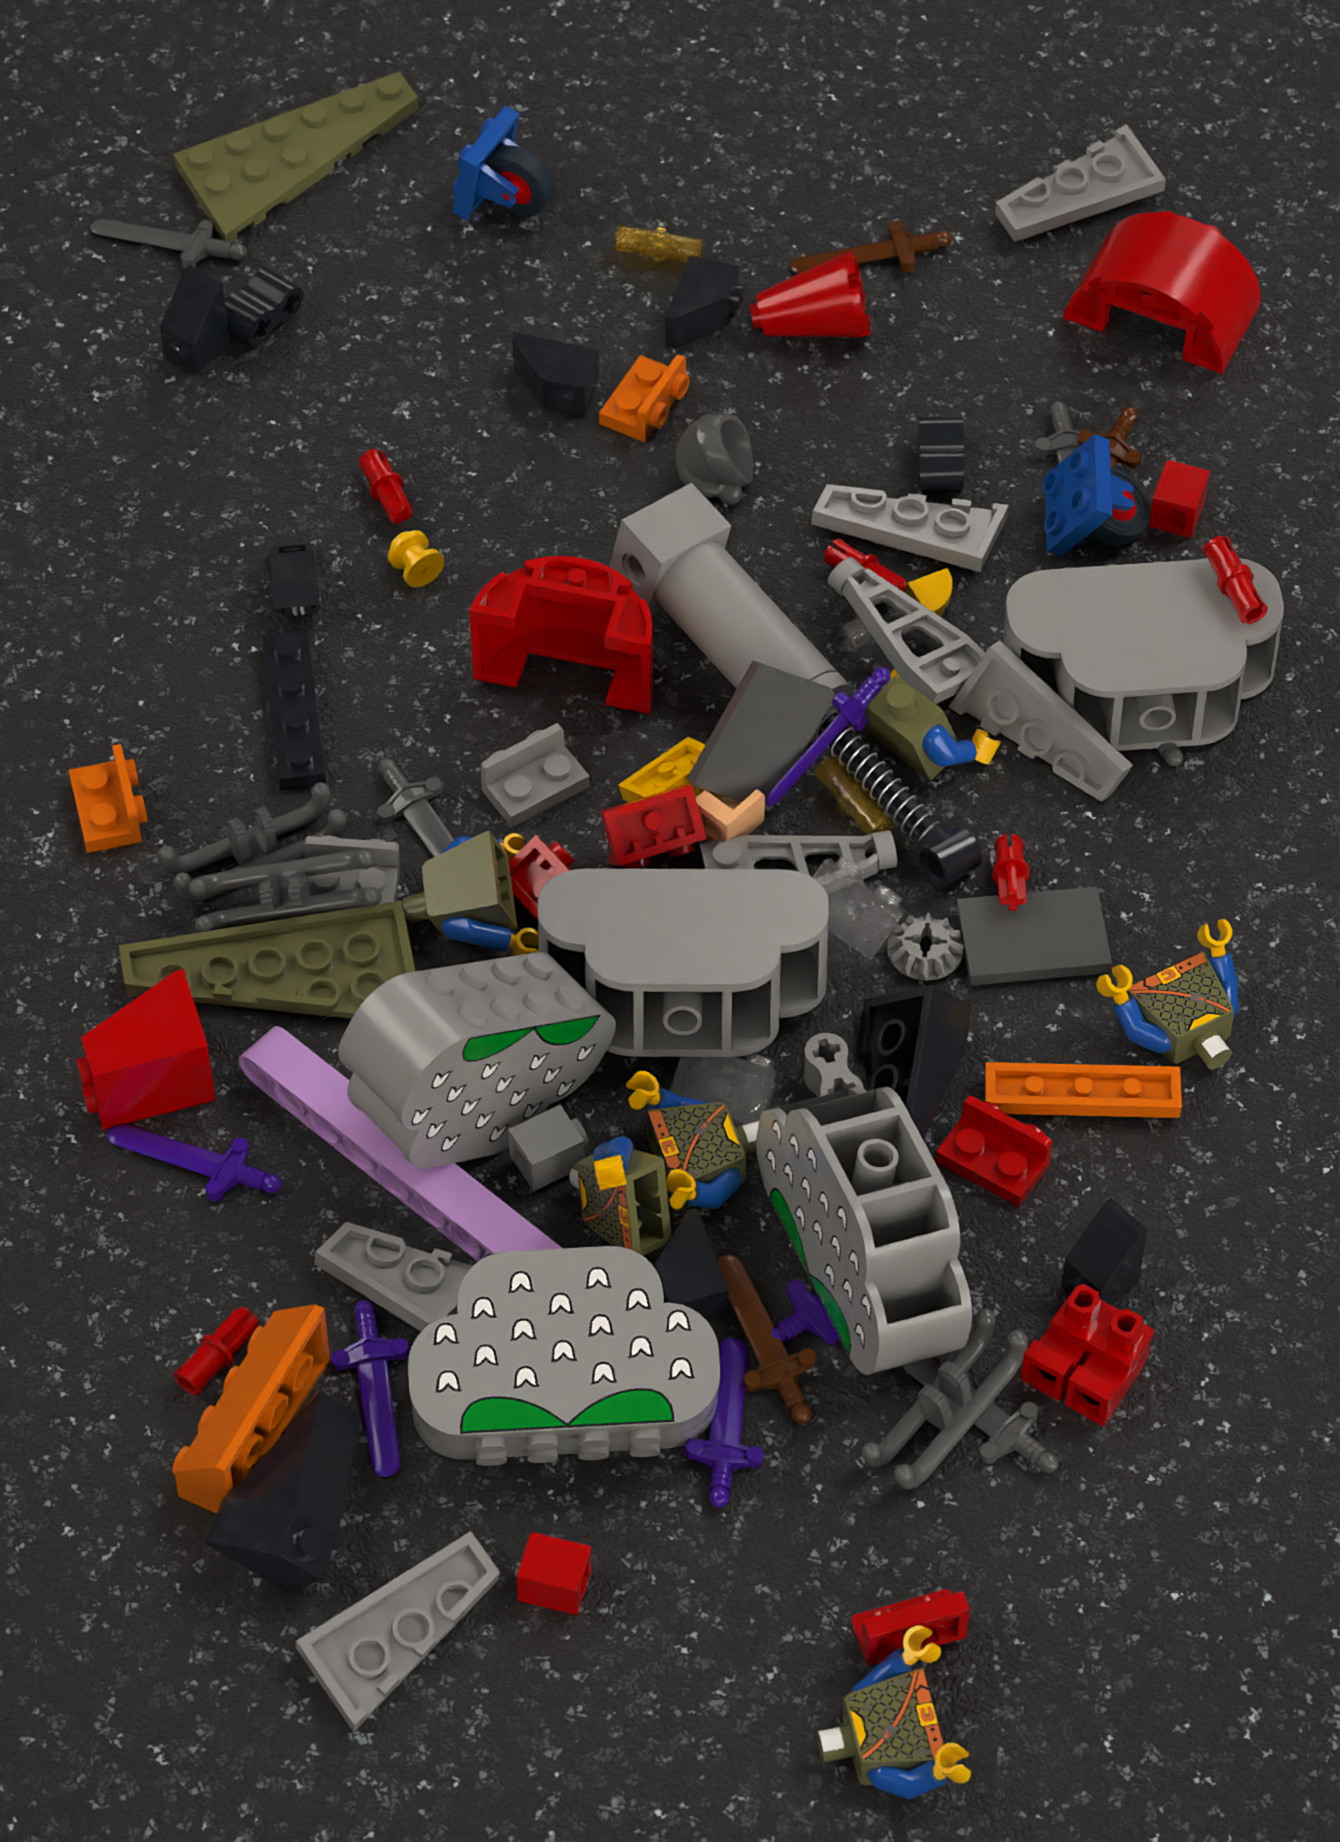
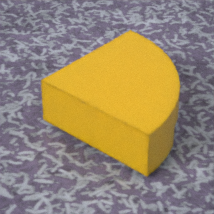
M948 568L907 583V594L940 617L944 613V609L952 595V577Z

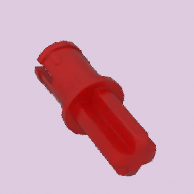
M377 449L368 450L360 457L359 467L370 483L369 490L374 500L382 503L392 523L401 524L404 520H410L413 511L402 490L404 486L402 477L398 473L393 472L382 450H379V452Z
M839 538L832 541L838 550L830 545L827 547L824 554V562L828 566L835 568L843 560L853 557L863 568L870 569L904 592L907 583L905 579L879 564L878 558L875 555H864Z
M1007 834L998 837L994 844L996 863L993 866L992 876L998 885L999 903L1007 905L1009 911H1017L1018 905H1023L1027 902L1026 882L1030 876V869L1024 860L1025 847L1021 837L1011 834L1012 846H1008Z
M246 1307L235 1309L211 1336L204 1335L200 1339V1347L173 1374L179 1386L189 1394L197 1396L223 1366L229 1367L234 1362L232 1355L259 1326L258 1318Z

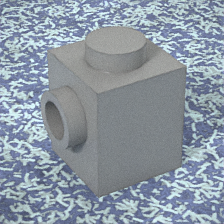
M561 1105L508 1129L510 1157L533 1192L569 1175L572 1167L578 1161L585 1158L584 1146L588 1145L586 1132L576 1118L569 1119Z

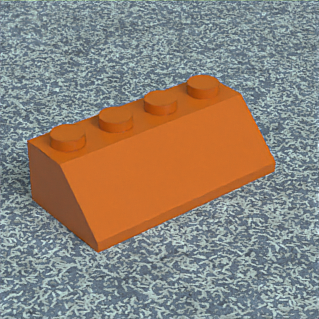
M315 1304L277 1310L273 1312L264 1327L258 1326L255 1329L248 1344V1354L240 1367L235 1365L230 1369L224 1381L223 1394L215 1407L212 1405L208 1406L202 1414L196 1438L190 1447L184 1446L176 1456L172 1473L175 1475L178 1497L217 1514L223 1498L246 1477L257 1459L267 1453L281 1437V1432L298 1414L331 1360L325 1308Z

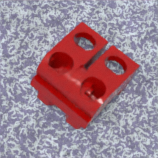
M1085 1284L1079 1285V1287L1076 1286L1051 1320L1048 1330L1039 1341L1034 1340L1024 1353L1020 1380L1057 1401H1060L1066 1393L1065 1405L1104 1427L1143 1368L1150 1352V1342L1154 1338L1155 1330L1145 1325L1143 1317L1128 1308L1119 1310L1101 1300L1099 1292ZM1039 1368L1056 1377V1381L1046 1379L1041 1374ZM1083 1393L1100 1402V1405H1093L1087 1402Z

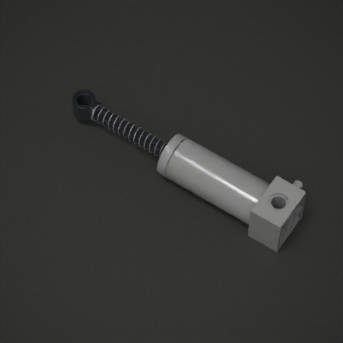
M693 483L621 520L609 567L615 569L632 582V589L639 595L641 600H646L651 616L664 609L736 689L754 660L830 687L835 695L843 692L845 695H853V688L725 550L731 525ZM832 703L810 742L818 738L839 714ZM846 726L827 748H831L832 756L839 757L841 765L847 766L848 773L855 774L854 780L856 782H862V789L870 791V797L878 800V806L886 808V815L894 817L893 823L901 825L903 833H909V840L917 842L915 847L916 862L925 880L931 886L942 889L978 868L982 862V854L973 835L963 827L957 826L951 829L946 823L934 822L931 818L932 813H926L923 810L924 804L919 805L915 801L916 795L911 796L908 793L909 788L901 786V779H895L892 776L893 770H887L884 767L885 762H879L876 758L877 753H871L868 750L870 745H864L861 742L862 736H856L853 733L854 728Z

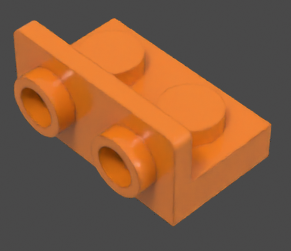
M677 354L671 364L667 366L640 355L600 410L599 424L646 442L655 428L660 429L664 425L669 414V408L676 399L681 400L688 389L690 377L686 375V357Z
M121 744L112 746L114 761L69 770L87 853L142 842L139 824L148 822L142 795L133 796L131 787L139 786L134 759L125 760Z

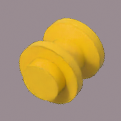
M418 530L403 532L396 536L390 545L387 555L388 561L394 568L404 569L403 578L413 588L423 587L432 582L441 573L445 563L444 557L438 550L428 549V538L423 532Z

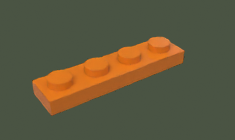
M986 1062L985 1101L997 1105L1005 1114L1180 1118L1182 1110L1180 1067Z

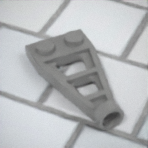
M853 557L840 562L829 575L828 584L840 596L846 597L902 679L935 704L958 694L986 653L967 634L870 569L863 568ZM884 602L904 617L888 624L881 617L875 605ZM917 629L938 641L942 647L918 657L910 651L901 636Z
M890 830L870 833L865 836L743 835L733 837L729 841L722 839L699 844L703 869H754V864L759 860L784 859L794 865L796 872L810 876L805 861L807 856L837 854L840 857L842 869L825 876L813 878L822 885L827 895L878 873V870L897 866L896 848ZM872 853V856L869 858L865 856V854Z

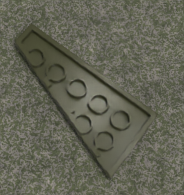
M399 71L174 153V164L208 219L213 222L214 228L221 239L234 242L238 239L237 233L249 224L255 227L266 219V212L278 203H289L335 170L334 163L345 155L353 157L360 152L363 142L375 134H385L417 111L418 97Z
M401 901L382 903L374 907L363 906L118 945L126 995L140 996L171 973L184 969L194 1002L352 1019L364 1000L383 983L398 975L416 972Z

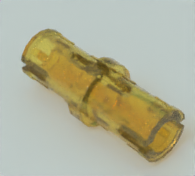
M620 223L615 251L621 250L652 256V261L661 262L662 258L687 262L689 256L701 258L704 239L667 233L666 228L658 227L657 231L626 226Z
M830 756L818 765L815 770V776L833 794L837 800L836 806L845 815L849 814L865 835L891 830L893 821L870 797V791H867V787L864 785L866 790L862 789V782H856L854 776L847 772V767L839 763V757Z

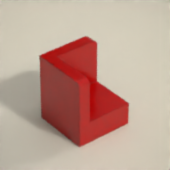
M1171 460L1167 461L1152 499L1149 527L1192 538L1206 500L1210 470Z
M531 1533L516 1577L518 1600L578 1615L592 1571L591 1546L539 1533Z

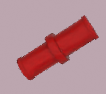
M1217 536L1209 540L1203 547V553L1218 576L1216 584L1222 594L1228 595L1242 623L1252 624L1259 621L1266 615L1268 607L1262 601L1252 583L1254 575L1248 565L1241 563L1228 536H1225V538Z

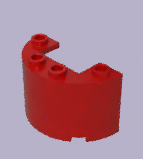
M1171 211L1147 212L1130 216L1120 221L1110 230L1067 303L1063 319L1103 332L1109 322L1111 305L1186 330L1182 360L1223 374L1260 307L1261 293L1258 278L1250 263L1236 246L1222 236L1215 226L1202 224Z
M548 556L524 561V568L508 575L502 571L491 579L478 593L469 610L473 679L517 688L529 653L615 670L606 697V706L650 714L653 699L652 617L646 600H641L639 595L632 589V582L624 575L605 564L573 556Z

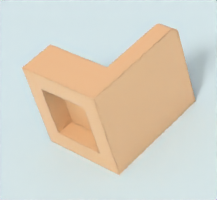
M706 790L696 797L705 834L710 842L722 839L729 841L733 837L749 835L764 821L765 795L759 790H755L742 802L725 796L717 799Z

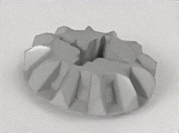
M929 912L923 918L916 919L909 914L904 923L901 925L894 924L887 945L889 959L899 972L910 978L926 981L940 979L952 973L960 964L964 950L960 930H954L950 926L948 918L941 921L933 919ZM924 936H929L932 944L930 951H927V957H922L923 951L920 950L921 939Z

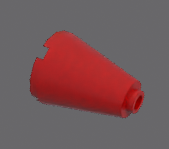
M854 251L844 252L757 293V303L750 304L755 330L763 328L765 336H871L869 313H864V310H866V296L856 256L854 257Z

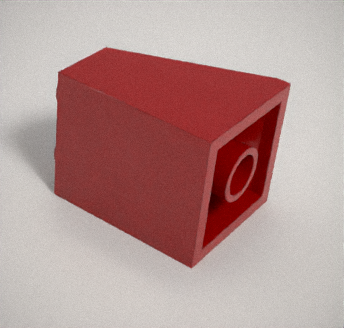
M184 969L171 973L81 1037L85 1057L77 1058L76 1063L82 1082V1094L88 1114L98 1113L102 1130L216 1100L208 1045Z

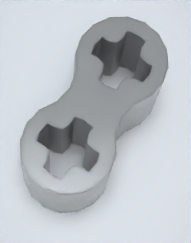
M819 1033L809 1039L804 1051L803 1074L804 1083L809 1090L819 1097L854 1087L863 1088L860 1079L852 1074L848 1068V1047L841 1037L832 1033Z

